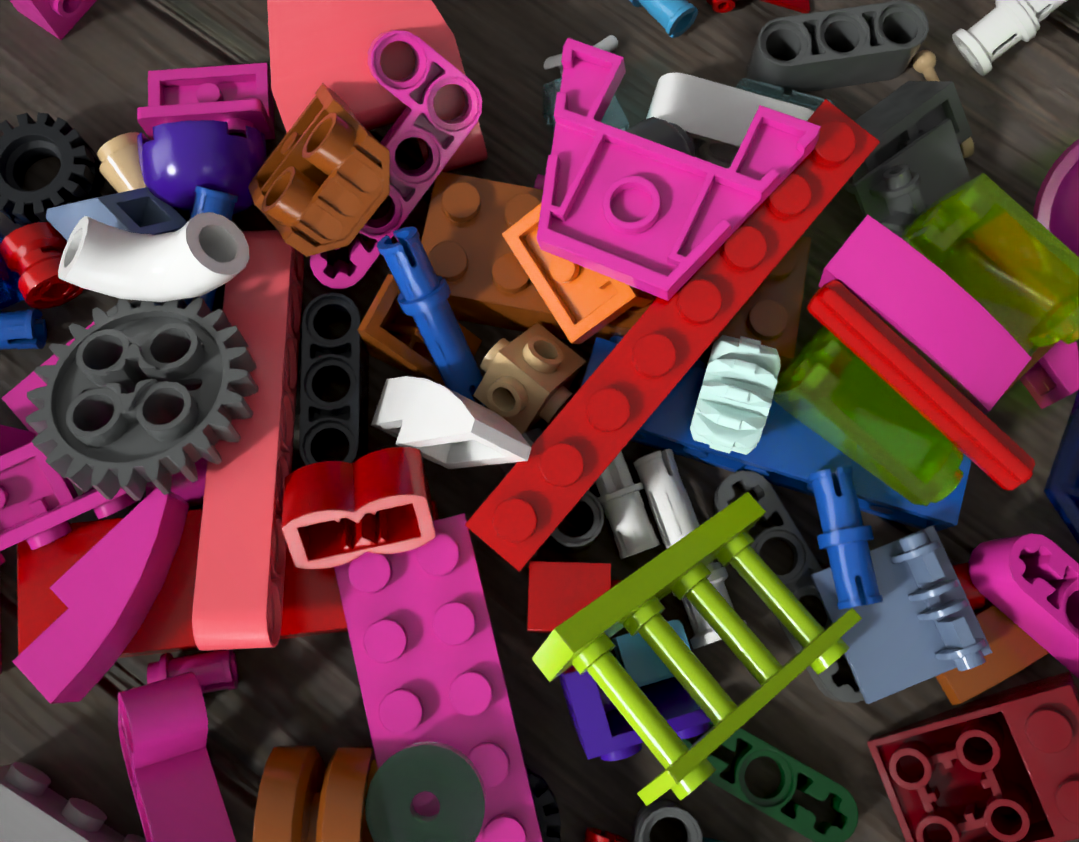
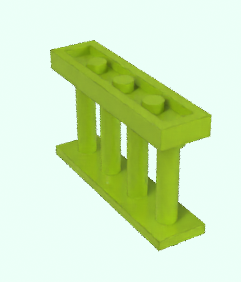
M749 492L557 626L532 657L534 663L549 682L571 666H574L580 675L588 672L665 768L637 793L646 806L670 789L679 800H682L716 771L707 757L809 665L819 675L847 652L850 647L841 637L862 619L851 608L824 630L751 547L755 540L748 531L766 511ZM716 558L723 567L729 564L732 565L803 647L783 666L707 579L712 573L706 566ZM673 592L679 600L686 597L760 684L740 704H735L661 615L665 607L661 604L660 600L669 593ZM625 627L631 636L637 633L641 635L715 725L691 747L688 748L611 653L615 645L609 638Z

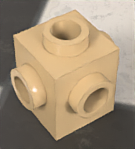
M537 322L513 341L509 342L502 338L489 350L480 365V368L486 374L473 396L491 411L503 417L522 435L541 419H544L548 424L554 420L574 396L568 389L586 361Z

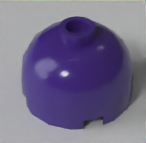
M214 120L180 121L154 126V140L150 141L142 132L137 136L139 163L145 186L148 187L156 198L172 206L181 216H188L189 220L191 219L194 207L196 185L238 196L233 214L242 213L254 204L248 186L267 160L265 134L256 128L246 126L247 138L228 135V123Z

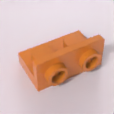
M541 203L502 233V236L571 344H582L632 306L644 308L654 301L650 293L541 250L536 239Z

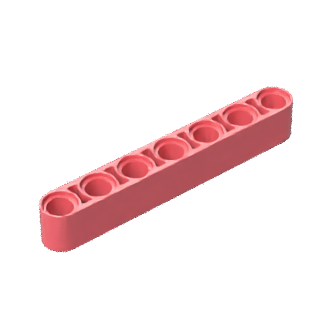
M278 230L243 231L242 233L249 245L250 258L246 267L233 279L225 283L223 312L231 325L236 326L248 345L247 350L256 363L257 368L250 372V375L258 386V392L243 397L253 411L252 418L232 419L231 424L241 437L240 441L227 442L219 440L214 447L219 452L222 462L217 465L207 461L192 609L193 636L196 646L201 651L275 648L279 643L281 635L287 542L282 531L284 481L285 477L292 470L304 255L285 243Z

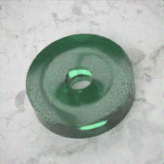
M419 742L408 745L395 752L382 764L369 785L365 802V815L371 837L374 842H475L485 815V788L482 778L472 761L454 747L439 742ZM424 791L433 793L440 803L439 812L431 817L419 815L413 806V799L416 794Z

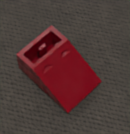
M1070 671L1002 690L867 741L906 842H1066L1079 839V690Z

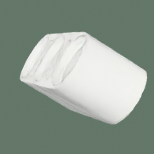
M676 72L667 73L659 78L646 119L655 117L677 124L690 137L694 146L695 157L724 168H730L760 105L807 121L815 111Z

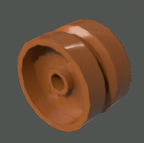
M279 745L273 747L266 761L259 786L252 842H380L383 790L373 747L342 746L337 748L326 770L325 764L315 746Z

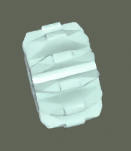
M722 335L714 342L690 426L693 440L709 444V448L725 453L734 451L747 455L756 448L757 443L760 442L778 382L777 378L781 367V360L777 349L761 345V341L740 336V339Z

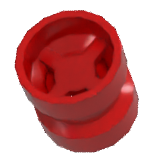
M37 222L22 226L8 234L0 243V253L6 265L12 272L20 275L18 288L23 298L30 307L36 309L62 305L77 297L84 290V288L58 278L59 264L67 240L49 222Z

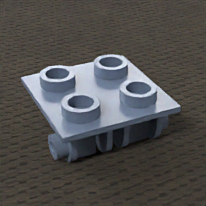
M934 526L927 527L870 551L879 593L882 595L883 602L852 607L862 619L841 637L850 647L844 655L866 704L880 700L954 668H957L958 671H965L986 662L984 656L993 652ZM831 567L810 575L832 624L851 608L838 610V598Z

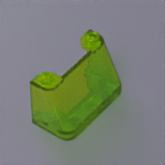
M984 173L936 200L900 236V238L943 270L976 299L1013 336L1030 357L1039 347L1048 346L1060 340L1065 344H1070L1079 339V257ZM824 326L820 328L777 378L778 382L773 395V400L911 503L928 506L931 502H939L947 497L960 483L963 471L959 469V466L963 460V452Z

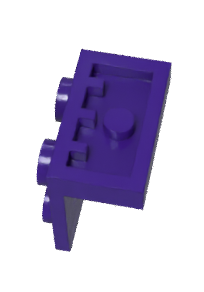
M571 666L559 675L572 724L588 760L600 756L604 761H617L633 756L642 749L641 743H644L588 672L580 675L574 666ZM675 677L639 687L681 739L698 736L710 728L709 722L711 720Z

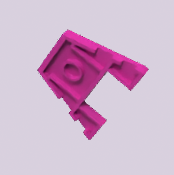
M567 38L562 52L563 73L560 92H557L554 110L556 123L551 155H548L536 239L540 249L669 301L814 150L819 139L821 126L760 105L730 168L718 166L602 123L601 120L626 72L624 57Z

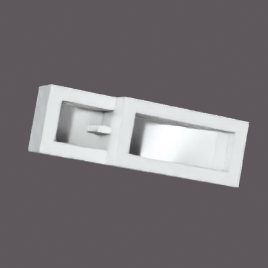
M405 376L386 379L371 426L397 437L396 445L420 449L422 457L447 469L528 461L532 448L521 433L499 414L445 386L425 378Z

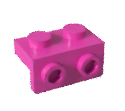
M266 62L148 71V106L137 108V121L151 140H154V126L164 123L200 120L227 122L228 135L247 138L246 126H250L265 134V140L275 139L271 70Z

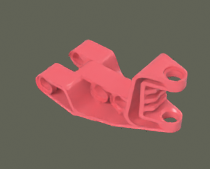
M267 0L271 90L286 133L316 96L315 93L322 83L335 92L348 105L358 121L368 131L395 123L407 105L377 82L371 75L367 64L368 50L372 41L381 33L390 30L408 31L418 36L466 75L455 36L432 0ZM394 41L383 49L380 56V65L383 73L388 78L394 80L406 78L412 73L415 66V56L408 44L402 41ZM456 84L443 86L434 97L436 115L443 120L457 118L465 107L464 93ZM479 120L442 169V172H448L487 160V150ZM417 138L425 162L428 157V147L424 140Z

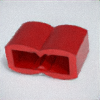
M411 447L385 448L371 452L353 464L342 461L318 462L301 467L286 476L284 481L282 531L295 567L304 569L331 568L346 564L365 552L375 554L401 553L416 549L436 537L433 509L421 450Z

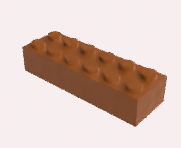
M442 171L435 179L421 243L436 276L445 278L451 293L447 300L457 320L525 332L538 322L555 337L568 340L502 236V233L542 202V189ZM800 237L700 356L699 360L703 361L706 365L708 364L713 344L722 335L740 339V336L761 341V345L777 349L781 360L778 377L795 356L811 244L810 237ZM654 301L644 308L632 306L583 343L594 345L596 337L608 341L613 336L624 337Z

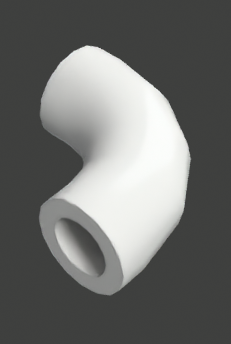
M212 212L197 214L175 232L157 235L131 233L84 216L75 226L64 248L59 264L58 278L81 288L119 299L168 302L201 297L229 282L246 267L250 258L249 245L244 234L235 223L222 215Z

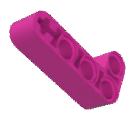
M390 30L381 33L372 41L368 50L367 64L371 75L380 85L407 105L380 142L390 151L389 196L392 198L391 208L384 217L369 219L348 246L351 260L348 264L342 260H338L333 266L327 264V251L310 256V267L314 276L322 284L330 288L345 289L355 285L363 278L380 255L377 248L378 242L386 235L390 239L394 236L393 231L400 228L477 124L482 113V97L472 80L422 39L408 31ZM394 41H402L408 44L415 56V66L412 73L400 80L388 78L383 73L380 65V56L383 49ZM456 84L464 93L465 107L457 118L451 120L440 119L434 109V97L443 86ZM410 137L424 140L428 147V157L425 163L415 170H405L399 167L395 161V151L398 145L404 139ZM360 234L369 237V240L364 241Z
M1030 533L980 543L972 551L969 559V575L973 585L985 598L1079 679V564L1056 543L1040 534Z
M190 671L118 692L120 744L146 842H236L206 748L208 735L207 711L201 687L194 672Z

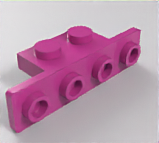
M32 442L0 456V565L6 562L1 551L27 540L31 550L40 548L70 533L72 528L67 520L93 509L97 518L101 519L137 501H134L122 488L119 489L112 500L104 498L95 488L78 496L72 482L68 478L64 479L46 462L47 457Z

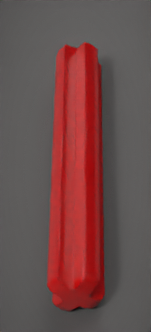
M831 280L813 295L807 306L808 312L1002 489L1012 491L1032 477V471L1036 465L1034 459L841 282Z

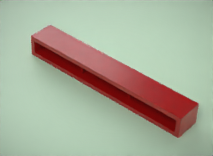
M827 99L822 102L807 120V122L821 126L819 139L814 150L669 301L659 297L655 299L532 444L528 461L517 462L465 523L467 528L519 572L880 143L878 139Z

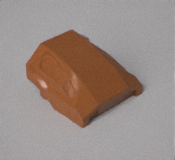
M323 83L316 91V96L265 161L248 186L255 206L275 226L284 242L306 257L348 246L390 194L389 149L380 143L358 121L348 105Z

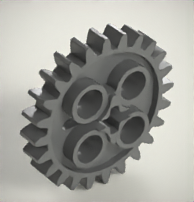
M200 297L189 305L186 304L184 299L168 301L163 306L160 302L142 301L140 307L133 308L127 299H118L117 313L109 317L104 311L96 307L92 309L95 325L89 329L74 323L68 326L70 333L75 338L70 346L55 343L49 346V349L59 359L56 365L36 367L34 372L47 386L27 392V398L39 409L26 417V422L38 433L32 440L33 445L47 457L46 462L64 479L68 478L83 492H87L94 487L104 498L109 500L113 499L120 488L134 501L141 500L147 482L151 481L164 495L169 494L172 486V475L180 471L192 483L197 481L198 474L195 462L204 458L218 465L222 462L219 452L214 447L218 441H240L241 437L231 424L232 419L252 418L253 411L243 397L258 392V386L250 375V372L257 368L256 363L248 352V345L236 326L231 325L221 309L211 312L205 301Z

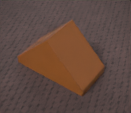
M388 274L357 329L369 354L414 377L425 378L446 387L413 317L406 315L405 312L403 313L397 301L398 295L401 292L393 275ZM458 323L474 357L482 340Z

